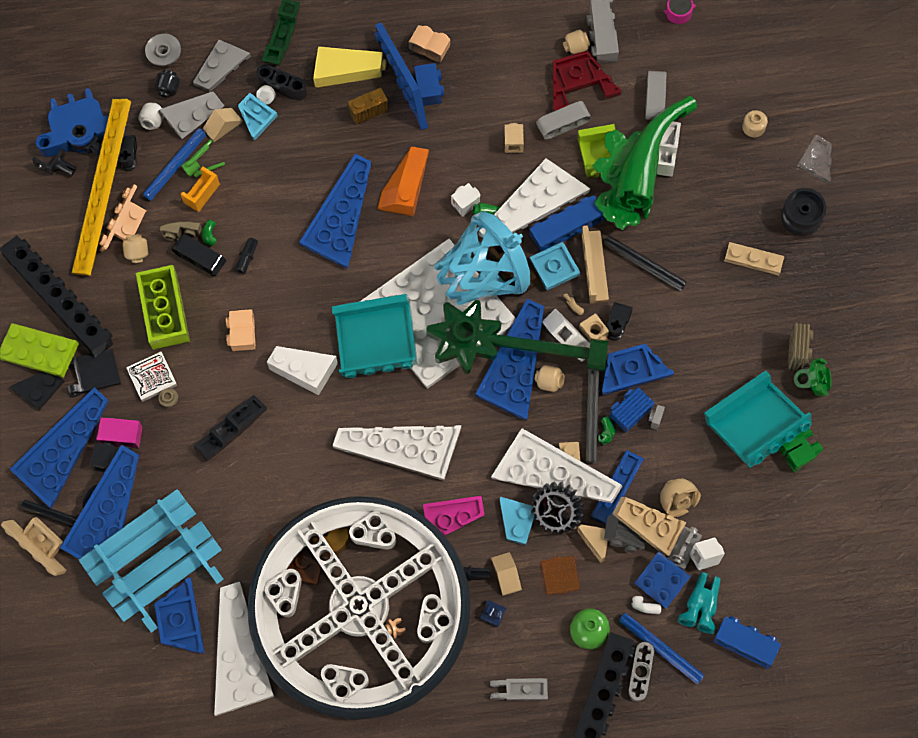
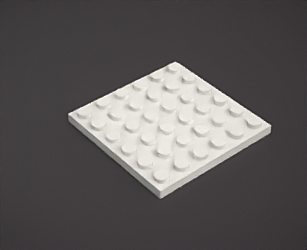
M450 239L361 300L366 301L407 294L410 298L418 364L413 365L411 370L427 389L460 365L456 358L440 364L435 362V354L441 343L427 336L426 327L445 322L443 304L445 302H449L463 312L475 301L457 305L456 301L458 299L450 300L445 294L451 284L439 285L436 277L441 270L436 271L435 264L455 246ZM449 270L445 278L454 277L455 274H452ZM475 271L473 277L478 278L479 274ZM458 285L455 292H466L469 289H462ZM497 295L476 299L481 302V319L501 322V330L497 333L498 335H503L511 329L516 318Z

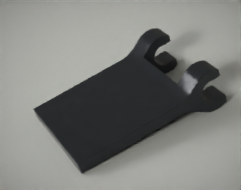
M113 349L105 350L96 357L93 354L73 357L68 369L75 367L79 385L67 386L70 398L90 392L94 387L98 390L121 384Z

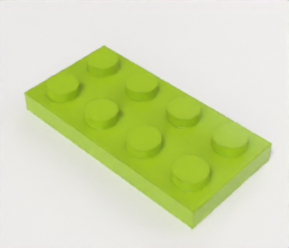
M11 323L0 347V360L64 378L79 343L76 340Z

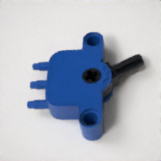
M89 88L85 89L86 98L75 101L73 94H68V104L61 106L57 105L55 99H50L51 111L48 114V121L52 132L42 134L36 139V145L41 155L51 157L57 155L62 148L64 152L71 150L79 153L87 152L88 154L93 152L99 157L102 147L100 143L104 138L109 115L104 116L98 101L93 98L91 90Z

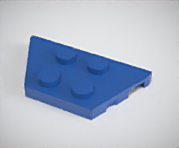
M646 344L609 353L602 395L672 377L674 372L672 369H668Z
M189 577L185 579L183 584L171 590L166 597L161 598L154 604L160 641L163 645L204 654L205 650L192 579Z

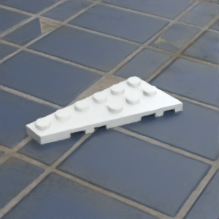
M546 158L494 215L513 233L519 229L526 228L533 221H538L557 211L564 204L575 201L577 197L589 193L590 188ZM480 229L478 235L484 238L486 229Z
M461 425L454 427H375L373 429L339 428L333 448L444 481L461 431Z
M524 429L520 430L491 476L494 480L538 489L540 487L543 488L546 483L550 485L555 481L558 486L560 482H563L564 487L570 485L569 490L577 489L575 496L608 503L614 501L622 488V485Z
M240 582L220 588L215 716L274 697L267 671L263 667L251 639L248 624V607Z

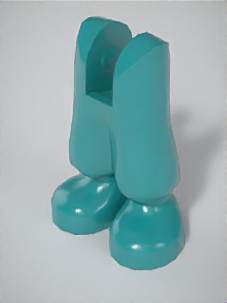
M701 572L694 590L688 599V611L680 614L677 622L683 626L694 627L697 622L698 612L701 611L702 614L698 621L697 629L704 633L713 634L715 625L711 618L716 613L721 578L715 576L709 590L704 588L708 573Z

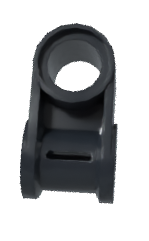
M135 135L123 136L118 160L121 168L125 171H132L137 165V140Z
M614 302L607 323L609 339L616 341L622 338L633 307Z

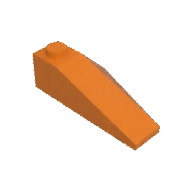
M410 147L381 192L378 210L414 216L429 149Z

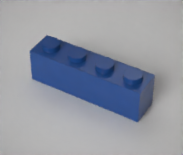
M594 195L581 199L578 204L570 205L563 212L552 214L546 221L542 223L537 222L530 228L529 237L539 253L582 233V226H588L589 229L605 220L603 212L595 204L597 199Z

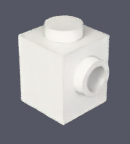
M468 183L465 186H460L451 195V204L463 217L473 210L474 204L480 202L481 195L475 187L472 188Z
M716 538L695 543L689 553L698 570L718 565L725 554Z

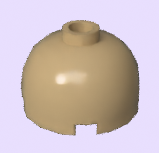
M683 478L668 481L660 493V503L667 514L672 517H679L688 513L689 511L686 509L691 505L695 507L698 504L701 494L691 481Z

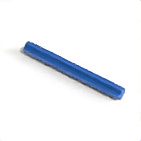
M199 128L194 132L143 192V196L147 200L151 201L206 137L202 129Z
M624 613L621 616L619 622L643 642L650 643L658 654L696 684L700 683L704 675L630 615Z

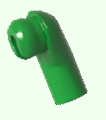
M208 219L202 229L201 237L205 244L214 246L217 240L213 237L212 231L216 223Z
M609 416L601 419L604 430L598 436V441L604 445L610 443L616 433Z

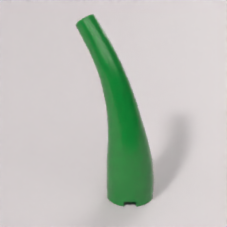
M687 96L664 109L641 132L632 146L619 176L615 195L618 207L634 212V208H643V211H646L652 207L657 159L662 137L675 119L678 117L684 118L696 111L697 103L693 97Z

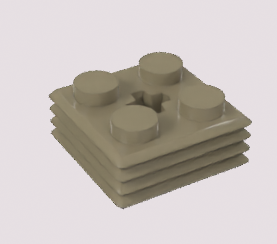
M796 322L793 326L789 338V370L792 369L794 371L796 369L798 371L809 365V360L812 358V348L809 347L810 341L812 342L813 330H810L809 324H797Z

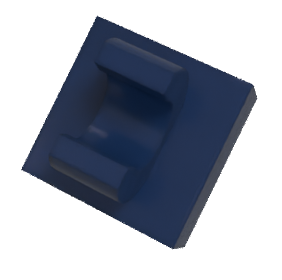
M488 600L480 620L499 627L507 608Z

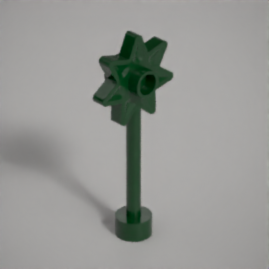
M475 300L463 312L449 302H445L443 304L445 322L426 327L427 336L441 343L435 354V362L440 364L456 358L465 374L471 372L476 357L495 360L497 358V350L494 346L587 359L586 369L604 371L608 350L607 340L591 338L589 347L498 335L497 333L501 330V322L481 319V302L479 300Z

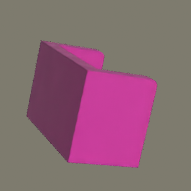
M100 418L97 441L100 444L102 442L111 443L114 447L123 445L139 449L142 425L136 420Z

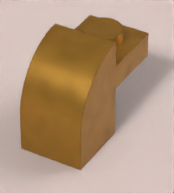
M346 527L329 531L327 537L323 535L336 556L345 551L351 540L350 529ZM313 536L310 538L309 543L315 545L319 542L320 538ZM324 552L322 556L331 557V554Z

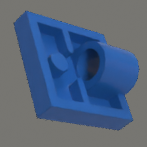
M658 552L634 584L667 609L691 576L662 553Z

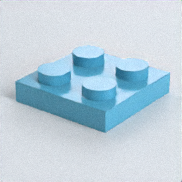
M563 242L529 258L546 291L580 276V271Z

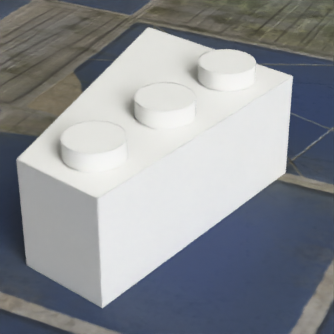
M276 346L267 361L269 370L317 395L320 394L338 364L336 356L279 346Z

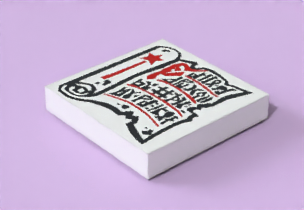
M162 352L126 367L142 402L160 394L166 388L177 386Z

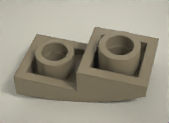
M176 222L161 226L160 231L165 239L175 241L182 234L191 238H201L202 228L200 223Z

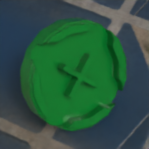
M823 358L813 359L810 368L797 371L794 376L796 386L802 389H812L817 397L827 396L829 394L827 391L831 388V372L825 366L827 362ZM807 374L808 381L802 384L801 377Z

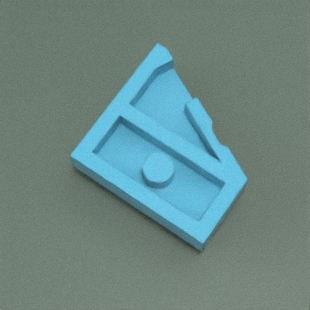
M251 93L238 105L253 140H256L278 117L277 112Z
M500 497L507 541L526 546L535 516L534 513H531L534 507Z

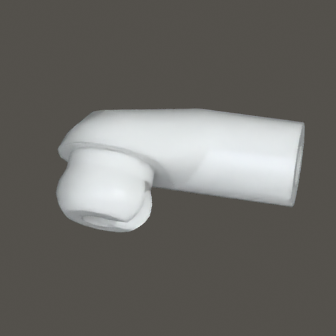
M634 596L632 598L633 603L631 604L634 609L649 614L661 613L660 604L643 603L642 596Z

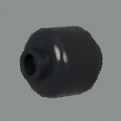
M163 70L157 74L154 88L159 92V96L170 98V95L177 94L180 79L177 73Z

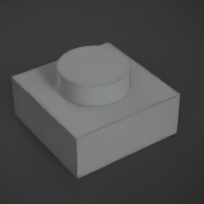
M657 405L656 411H651L648 420L652 422L651 429L658 431L665 407Z

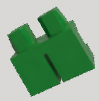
M810 428L805 432H801L791 442L785 443L779 448L794 473L808 463H812L823 451V447L818 441L811 445L808 443L807 439L813 436Z

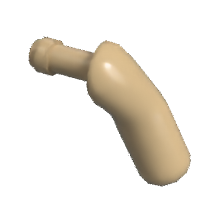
M564 294V298L567 299L566 302L572 311L582 315L584 309L576 304L574 298Z

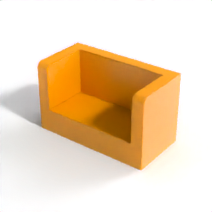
M203 166L200 169L202 176L189 193L182 192L180 194L183 203L197 212L202 209L220 185L217 175Z

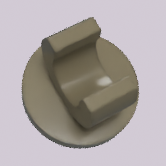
M166 388L159 394V402L166 408L174 406L178 401V394L174 389Z

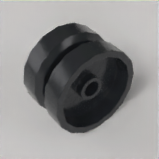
M809 188L796 189L790 193L781 215L784 227L792 234L798 236H807L816 232L826 214L827 205L825 199L819 192Z

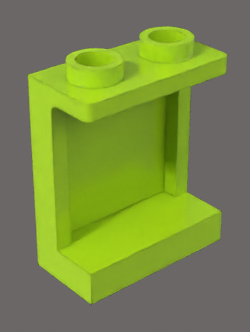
M614 124L578 130L577 139L586 177L597 178L601 176V173L597 172L592 165L599 158H609L611 156L605 147V135L616 130Z

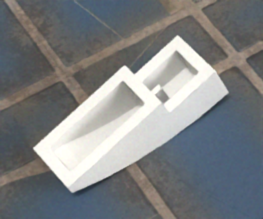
M672 122L662 137L659 147L658 175L673 176L681 123Z

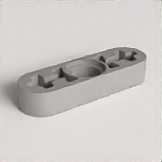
M648 642L638 644L635 650L628 690L630 699L635 702L643 701L648 692L654 656V648ZM646 647L650 654L646 655L645 662H637V659L639 661L642 659V653L639 650ZM637 667H644L647 670V675L642 678L638 677L635 673ZM645 681L646 684L641 683L640 691L643 694L635 697V693L632 690L636 689L638 682Z

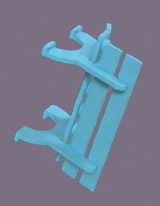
M178 489L163 500L158 499L156 505L99 546L97 544L94 545L95 549L79 559L96 586L111 575L114 576L113 585L102 592L103 596L112 607L130 596L115 607L114 610L123 622L140 610L144 615V618L141 620L150 632H153L158 627L144 607L202 564L217 584L223 580L215 566L210 568L206 562L222 550L214 538L211 537L196 548L212 536L202 521L189 530L187 527L182 529L180 526L196 515V513ZM177 528L181 534L180 537L123 578L119 576L118 570ZM191 550H193L191 553H189L187 556H185V557H184L183 559H181L179 562H177L176 564H174V565H173L172 567H170L168 570H166L165 572H163V573H162L161 575H159L157 578H155V579L152 580L150 583H148L146 586H144L142 589H140V590L137 591L135 594H133V593H134L136 590H138L140 587H142L143 585H145L147 582H149L151 579H153L154 577H156V576H157L158 574H160L162 571H164L165 569H167L169 566H171V565H172L173 563H175L177 560H179V559L182 558L184 555H186L188 552H190Z

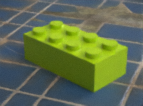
M169 265L136 273L148 341L152 349L155 350L190 342L178 277L174 266Z

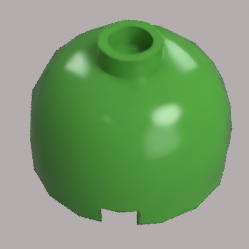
M593 608L583 609L572 618L570 636L580 648L597 649L608 640L610 633L609 621L599 610Z

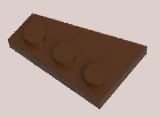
M270 533L268 536L266 547L268 546L270 541L275 537ZM299 552L287 570H296L300 574L303 583L318 586L322 567L318 562ZM290 575L287 579L296 581L297 576Z

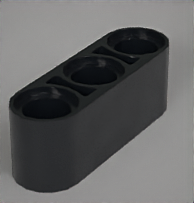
M266 64L257 68V77L261 86L268 85L275 92L295 100H302L306 97V86L302 78Z
M185 234L180 236L171 249L177 256L214 277L217 276L227 262L222 255Z

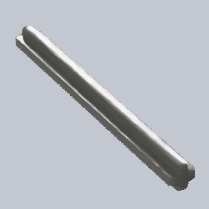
M588 369L587 463H595L597 455L599 371Z

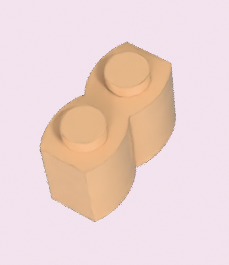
M418 25L409 40V49L411 51L425 55L436 62L442 61L450 47V38L446 34L433 32L428 26Z
M252 309L229 311V317H226V326L230 328V334L227 335V345L231 346L232 351L255 349V325Z

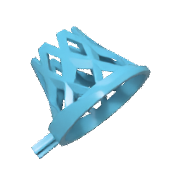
M485 211L473 215L470 224L458 243L435 264V270H441L436 277L439 285L451 284L445 293L450 300L458 299L456 301L457 305H462L483 297L510 293L522 294L530 285V270L526 256L520 246L522 234H513L495 215ZM484 228L486 232L482 242L479 243L477 231ZM500 245L505 253L499 263L487 260L488 248ZM449 270L452 274H455L454 277L445 278ZM475 271H480L478 278L473 277ZM500 271L513 272L514 277L505 282L498 273ZM515 281V286L509 285L510 283ZM458 285L462 289H469L466 292H455Z

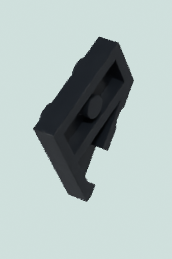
M40 372L12 385L10 388L40 411L65 381L59 376Z

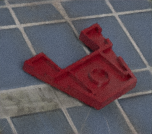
M588 51L553 60V112L569 105L565 93L600 84L605 99L621 95V89L612 82L609 75L604 73L601 66Z

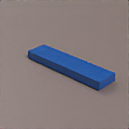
M626 450L611 478L621 484L622 488L612 503L598 501L590 518L606 526L607 517L613 516V511L620 498L625 496L644 458Z

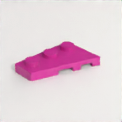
M482 496L423 504L425 518L434 524L444 536L484 516Z

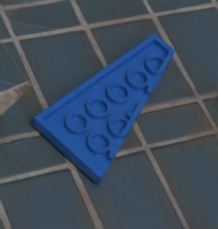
M382 22L375 25L376 33H374L376 41L381 43V49L386 54L388 62L397 77L396 83L399 89H402L405 100H408L410 109L414 113L421 130L426 129L428 124L420 89Z
M354 154L299 242L301 246L346 269L349 268L372 165L371 161Z
M527 298L507 336L539 340L544 306ZM500 347L497 358L493 360L475 397L527 421L537 352Z
M95 387L10 468L51 509L109 403L108 399Z
M123 445L120 446L61 545V549L81 559L95 549L94 545L97 544L99 546L124 528L139 454Z

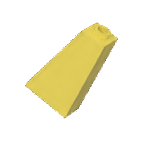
M318 47L313 77L315 87L379 78L382 76V70L385 71L386 60L383 59V52Z

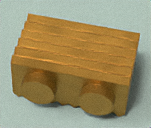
M381 87L348 101L349 112L357 125L362 123V121L365 122V120L372 119V117L375 118V116L381 115L385 111L388 112V101Z

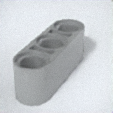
M648 71L645 119L653 120L665 109L666 72Z
M579 101L542 116L536 121V124L544 139H550L586 124L591 120V115L584 102Z

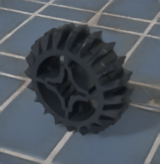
M555 481L550 485L548 483L544 484L543 488L540 487L537 493L533 495L534 500L531 502V506L534 507L531 513L536 514L533 520L540 521L538 527L544 525V532L551 529L552 534L558 531L559 535L563 534L564 531L569 533L571 528L575 529L578 526L577 523H580L582 520L580 516L584 514V511L581 510L584 503L578 502L581 500V496H575L577 489L571 491L569 490L570 485L564 487L563 482H560L557 486ZM545 497L548 499L547 503L549 506L546 510L544 509ZM554 506H556V507L558 506L559 508L562 507V508L560 509V511H559V509L557 510L556 508L553 509ZM569 506H570V508H571V517H570V519H568L567 516H566V515H567L566 509H567Z

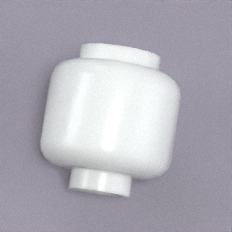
M146 103L142 107L138 120L143 128L154 130L160 127L164 117L159 112L162 109L159 104Z

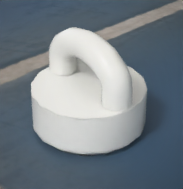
M268 85L261 86L256 93V97L264 104H270L276 96L274 89Z

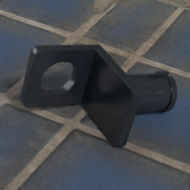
M62 148L50 165L36 157L32 159L34 166L50 175H53L58 169L72 177L77 169L76 166L63 160L65 152Z

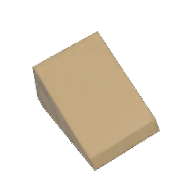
M232 108L214 109L203 130L215 142L243 121Z
M580 525L577 532L599 562H604L608 542L604 540L605 529Z
M510 552L492 557L491 561L502 596L521 591L517 568Z

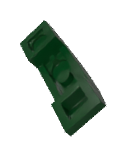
M282 0L278 11V20L270 44L266 46L262 62L280 66L293 36L300 2Z

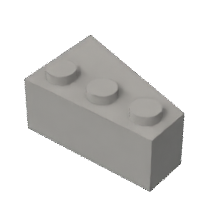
M591 0L589 15H586L587 26L591 27L589 40L590 42L593 41L591 53L598 64L618 62L617 32L613 21L615 15L611 9L613 0Z

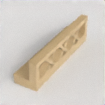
M582 226L581 236L590 304L609 302L601 232L589 231L588 226Z

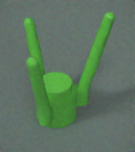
M209 140L188 161L181 165L189 177L194 175L197 178L202 174L201 170H198L200 165L196 160L209 149V145L213 142L212 140ZM222 162L210 166L207 169L211 171L221 166H224L225 163Z

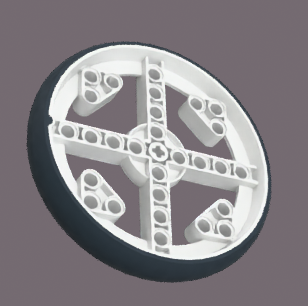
M356 496L330 500L316 505L292 519L275 535L264 550L254 571L248 597V624L255 651L269 676L286 694L300 704L316 712L343 719H370L390 715L415 704L428 695L440 684L455 664L463 648L470 620V594L466 574L455 549L448 539L434 524L413 509L376 497ZM372 519H379L381 521L380 525L372 527L370 525ZM352 526L349 534L355 544L380 549H391L396 543L394 534L396 533L408 540L420 552L378 581L365 576L350 577L323 537V534L338 528ZM356 530L364 531L362 538H355L353 534ZM384 535H390L392 540L390 543H383L381 538ZM318 536L320 540L317 544L312 545L309 543L311 537ZM307 545L335 589L329 600V614L285 644L279 629L277 612L284 618H289L295 614L302 579L296 570H287L296 555ZM324 552L331 554L330 559L327 561L320 559L321 554ZM423 556H429L432 559L428 565H423L420 560ZM407 567H412L415 570L412 576L404 574V570ZM336 568L342 570V574L338 578L331 576L332 571ZM432 569L439 585L441 600L434 594L426 596L423 600L418 625V637L421 642H432L425 656L412 668L383 624L389 612V598ZM290 575L297 576V580L293 584L287 583V578ZM389 579H396L398 581L396 587L390 588L387 586ZM351 585L353 591L350 594H344L342 592L344 586ZM278 586L280 587L279 594L275 596L270 595V589ZM379 590L381 597L379 599H372L370 597L371 592ZM434 600L438 603L436 609L430 610L426 606L427 602ZM356 602L364 603L362 610L359 611L358 608L355 610ZM284 603L291 604V609L288 612L281 611V606ZM340 613L348 615L347 620L343 623L337 621V616ZM440 617H447L449 624L447 626H440L438 619ZM368 618H373L376 620V624L374 627L368 628L365 626V621ZM324 624H328L331 627L330 632L327 634L320 633V628ZM425 628L431 629L433 632L432 636L429 638L422 637V630ZM341 631L351 636L367 635L396 677V680L382 686L365 689L368 686L369 678L364 671L331 664L322 668L321 677L323 681L309 674L297 661ZM379 635H385L387 642L380 645L376 642V638ZM306 636H312L314 638V641L310 646H305L303 644V640ZM289 648H296V655L289 658L286 656V651ZM392 651L399 654L398 659L394 662L387 659L388 654ZM403 668L410 670V676L406 679L399 676V671ZM332 669L335 670L336 677L332 680L326 679V672ZM363 675L365 677L364 683L362 685L354 684L355 676ZM341 686L348 689L347 695L344 697L337 696V689Z

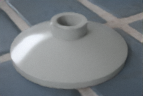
M158 34L147 42L145 54L152 64L167 66L179 58L181 45L178 39L170 34Z

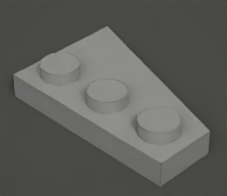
M218 40L193 81L194 86L211 92L226 79L225 77L232 70L235 71L240 63L248 60L251 57L250 53Z
M210 92L162 108L159 112L178 136L183 139L211 116L214 109H221L224 107V104L214 92Z

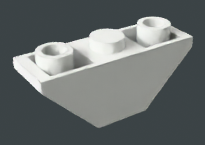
M554 309L542 321L561 344L589 347L590 342L557 309Z

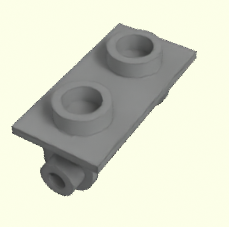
M684 526L668 557L669 560L684 570L691 558L689 553L694 544L698 543L702 537L694 527L689 529Z

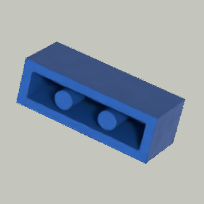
M725 616L713 642L769 669L781 646V643L777 642L778 639L771 635L764 636L760 634L759 630L753 626L746 627L740 624L741 621L735 617L730 616L728 618Z

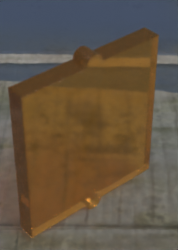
M574 555L561 558L556 556L554 559L541 561L547 595L558 593L564 595L566 592L580 590Z

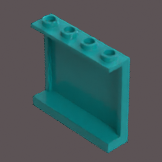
M407 294L332 306V314L336 319L341 363L339 373L343 377L354 378L357 377V374L363 373L364 375H373L375 371L381 370L383 372L394 371V368L399 367L409 369L413 365L418 364L410 298Z
M766 370L704 413L706 424L749 468L760 464L765 457L777 452L781 446L791 442L795 436L807 431L812 425L811 413L809 412L805 415L771 382V375Z

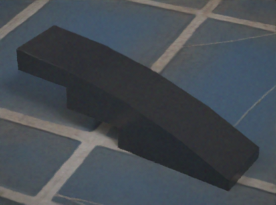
M253 395L225 416V420L212 428L209 435L195 444L194 449L206 461H209L253 424L267 410V407Z

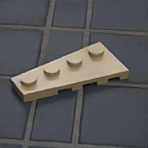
M627 497L620 498L612 513L664 556H670L686 524L682 520L663 514L656 509L646 507L644 504Z

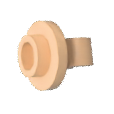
M396 618L394 621L388 619L386 620V625H384L393 639H396L397 635L404 634L406 630L405 627L401 629L396 627V624L401 623V618Z

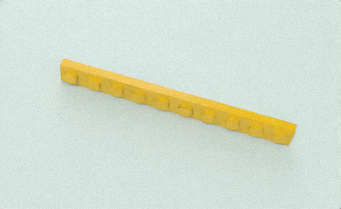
M128 99L112 100L72 273L75 275L91 276L131 101Z

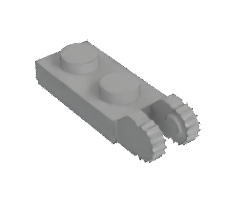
M546 678L490 681V686L492 687L506 686V693L490 694V699H507V701L548 700Z

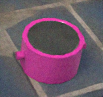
M668 0L664 14L672 23L684 24L691 19L693 8H696V5L693 4L692 0Z

